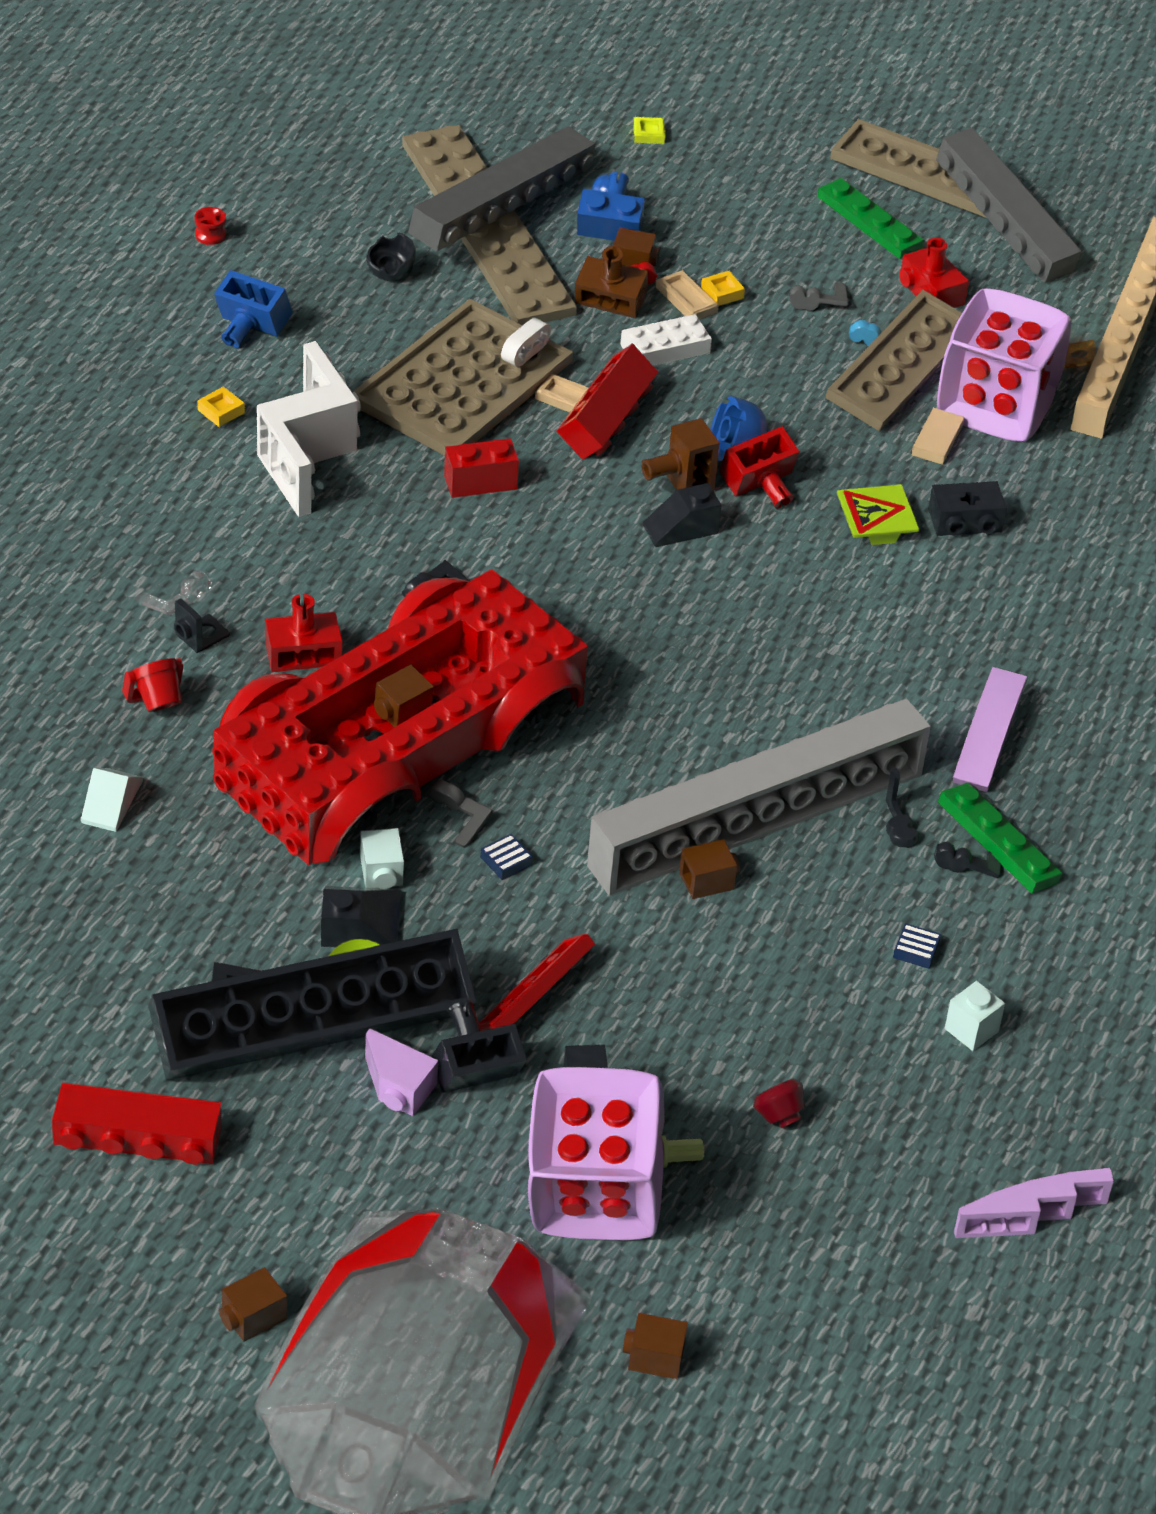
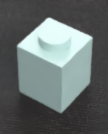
M398 828L361 831L360 858L365 888L387 889L392 886H403L404 860Z
M975 981L950 1000L945 1029L974 1051L999 1032L1005 1003L978 981Z

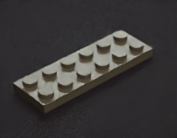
M858 119L831 149L830 159L986 217L936 160L939 152L938 148Z
M922 290L828 388L825 398L880 431L943 363L953 329L962 313Z

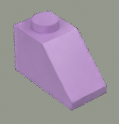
M372 1029L367 1031L365 1058L378 1099L394 1111L401 1110L414 1116L437 1085L438 1060Z

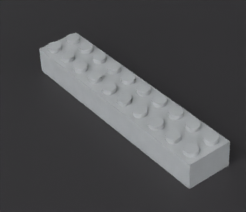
M906 698L893 704H886L869 713L857 715L837 725L825 727L805 737L793 739L789 743L773 749L764 750L744 760L732 762L712 772L700 774L680 784L668 786L648 796L636 798L611 810H604L591 817L587 867L607 894L611 896L680 869L683 848L724 839L729 850L888 789L892 768H898L900 773L899 784L922 775L931 726Z

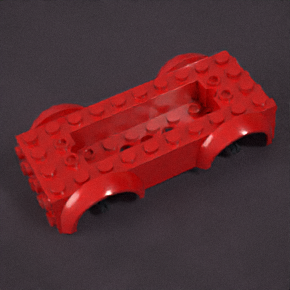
M493 569L470 582L458 578H434L419 584L404 597L397 606L389 622L388 629L304 678L293 674H266L252 680L239 690L228 704L220 726L213 730L214 783L220 791L228 793L237 801L245 813H250L255 817L267 833L274 834L283 842L292 855L301 858L308 866L312 863L328 862L335 858L342 839L357 820L361 821L365 827H370V824L373 825L376 822L377 815L369 808L384 797L398 790L409 788L412 790L415 803L421 800L420 787L482 749L494 751L504 749L514 730L523 719H526L532 726L536 725V723L538 724L543 715L535 708L551 695L563 689L571 693V698L575 701L577 708L582 706L584 703L588 645ZM412 665L434 686L433 698L437 699L438 702L398 726L393 727L386 719H382L374 708L376 683ZM373 730L383 733V735L374 740L367 741L365 739Z

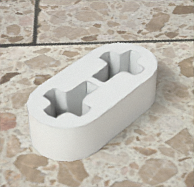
M537 318L530 319L506 340L502 348L501 358L516 367L522 366L546 345L551 334V326Z

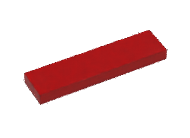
M581 934L561 942L479 1022L481 1031L514 1024L595 945L588 934Z

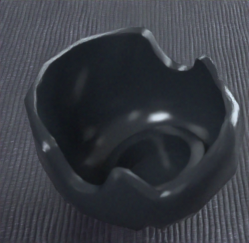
M397 233L394 238L390 239L381 236L375 244L369 247L366 262L374 276L387 281L400 280L411 272L415 262L416 248L413 240L403 233Z

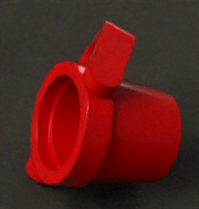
M167 658L125 672L122 693L127 702L143 701L148 712H156L182 703L180 690L183 673L182 660L180 658Z

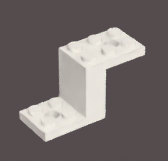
M316 341L303 344V392L257 405V455L298 517L311 514V500L315 498L314 489L311 484V475L315 473L314 463L357 451V437L360 436V428L357 422V412L361 410L360 400L357 394L351 392L346 385L343 374L336 371L327 352L324 353Z

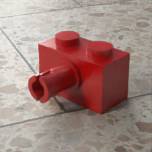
M931 238L927 241V248L903 255L899 278L902 285L908 287L915 296L922 290H925L953 308L965 305L969 281L945 257L948 243L944 239Z
M783 426L726 449L719 473L735 497L758 487H763L773 502L774 507L779 509L782 507L780 502L783 506H786L794 498L781 478L792 473L800 451Z
M300 594L292 599V616L266 618L265 644L271 672L320 668L342 656V638L336 612L314 614V598L311 595L303 594V605H300Z

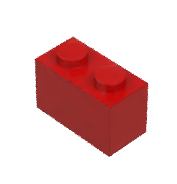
M511 438L445 447L444 477L451 498L517 490L519 459Z

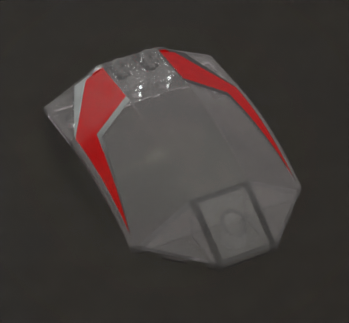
M440 1208L364 1212L306 1300L275 1359L255 1403L254 1409L258 1419L264 1422L270 1435L269 1442L280 1465H284L291 1479L290 1486L295 1497L337 1514H440L448 1512L450 1505L471 1501L477 1505L489 1501L518 1434L552 1367L586 1310L591 1295L533 1249L526 1240Z

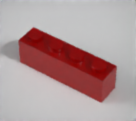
M633 343L612 356L556 432L581 459H585L593 453L597 456L600 455L611 445L612 442L609 438L617 434L625 426L626 423L623 419L630 416L639 407L640 404L637 400L644 397L653 388L651 381L657 375L658 370Z
M70 1083L61 1084L52 1117L53 1144L62 1145L68 1149L87 1148L102 1150L108 1154L127 1153L142 1155L148 1159L182 1160L188 1164L214 1163L222 1128L221 1102Z

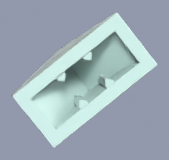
M93 768L81 823L116 832L143 782V777L110 768Z

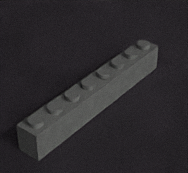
M567 126L414 206L408 233L435 251L452 245L457 240L474 233L489 223H493L496 219L513 212L516 208L527 202L529 203L540 195L550 192L562 183L570 181L573 177L587 172L594 162L593 153L596 143Z

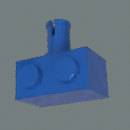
M612 172L609 176L607 192L583 189L577 213V235L615 241L619 227L642 231L645 198L625 195L629 182V177L621 172L618 183L616 181L618 172Z
M232 270L228 272L214 293L222 318L232 321L221 335V339L229 346L234 343V348H239L250 328L277 337L293 314L285 288Z

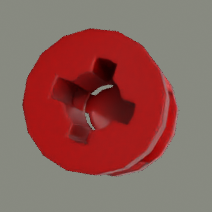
M204 207L195 213V224L197 226L195 238L197 241L206 245H216L225 240L226 229L223 225L226 224V214L223 210L216 207Z

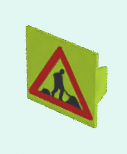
M902 484L837 490V495L853 538L869 537L871 545L895 543L901 533L919 532Z

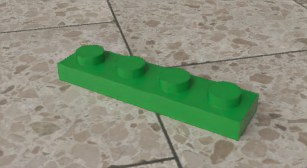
M842 178L818 188L817 197L897 258L902 259L905 254L923 249L924 239Z
M968 782L941 791L938 803L988 852L990 851L999 863L1031 894L1059 883L1063 873Z

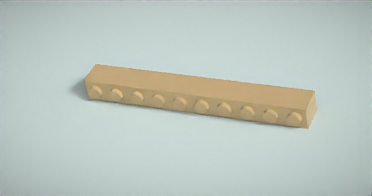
M1153 217L1077 398L1071 430L1098 438L1103 437L1155 309L1156 217Z

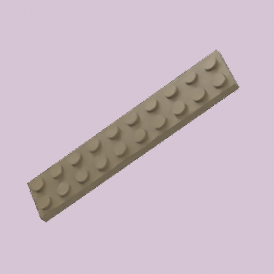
M460 125L446 126L441 129L403 136L402 145L434 196L487 169ZM515 210L496 219L493 223L481 227L474 233L461 238L511 320L523 326L532 318L549 322L576 316L577 306Z

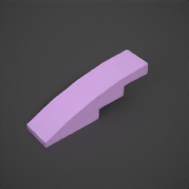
M992 667L953 776V783L961 785L968 782L973 788L988 792L1005 741H1007L1027 676Z
M1110 1168L1067 1172L1029 1180L993 1192L959 1208L954 1229L955 1238L1035 1234L1038 1221L1071 1219L1074 1206L1107 1204L1113 1184Z

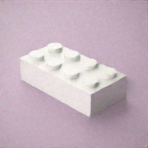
M696 314L622 330L621 334L622 348L624 349L633 343L653 366L708 354L711 349L712 338Z

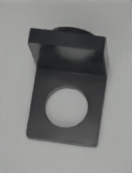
M180 598L175 601L174 629L176 635L196 653L230 636V631L211 614L201 617L183 599ZM202 626H211L217 632L212 637L203 638Z

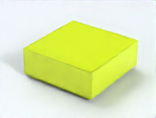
M634 117V143L664 144V118Z

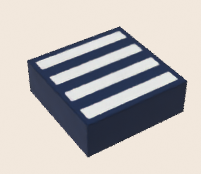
M512 834L481 848V859L501 880L532 866L533 856Z
M905 923L894 949L893 958L929 969L940 943L941 934Z

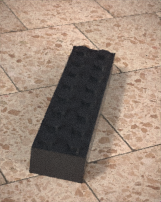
M452 929L152 994L148 1007L165 1078L168 1081L366 1037L369 1029L384 1033L451 1018L452 1016L448 1009L453 1004L462 1002L464 1007V1002L471 1000L475 1006L477 1001L458 929Z

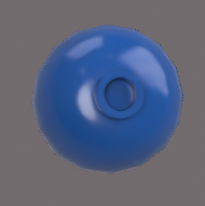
M729 396L727 397L729 400L728 404L721 403L711 426L712 433L720 442L718 461L722 462L725 451L729 447L731 448L770 431L762 409L755 403Z

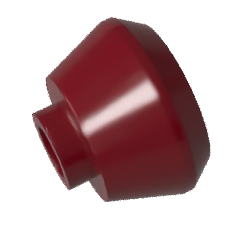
M794 1078L779 1083L755 1096L753 1107L770 1124L778 1122L780 1128L785 1127L802 1118L799 1111L805 1108L803 1084Z

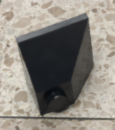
M325 886L321 913V947H337L344 942L356 939L370 940L379 945L397 942L401 890Z

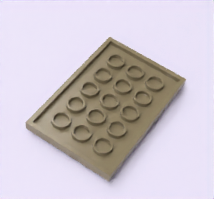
M469 299L353 392L357 394L360 400L361 411L445 456L446 446L476 443L530 398L550 375H557L572 363L573 351L548 340L538 353L522 366L516 367L501 358V352L506 340L522 325Z

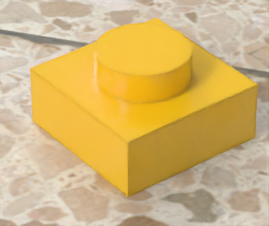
M730 271L702 278L701 289L718 306L744 299L745 288Z
M221 387L198 400V411L220 427L244 414L245 403L225 387Z

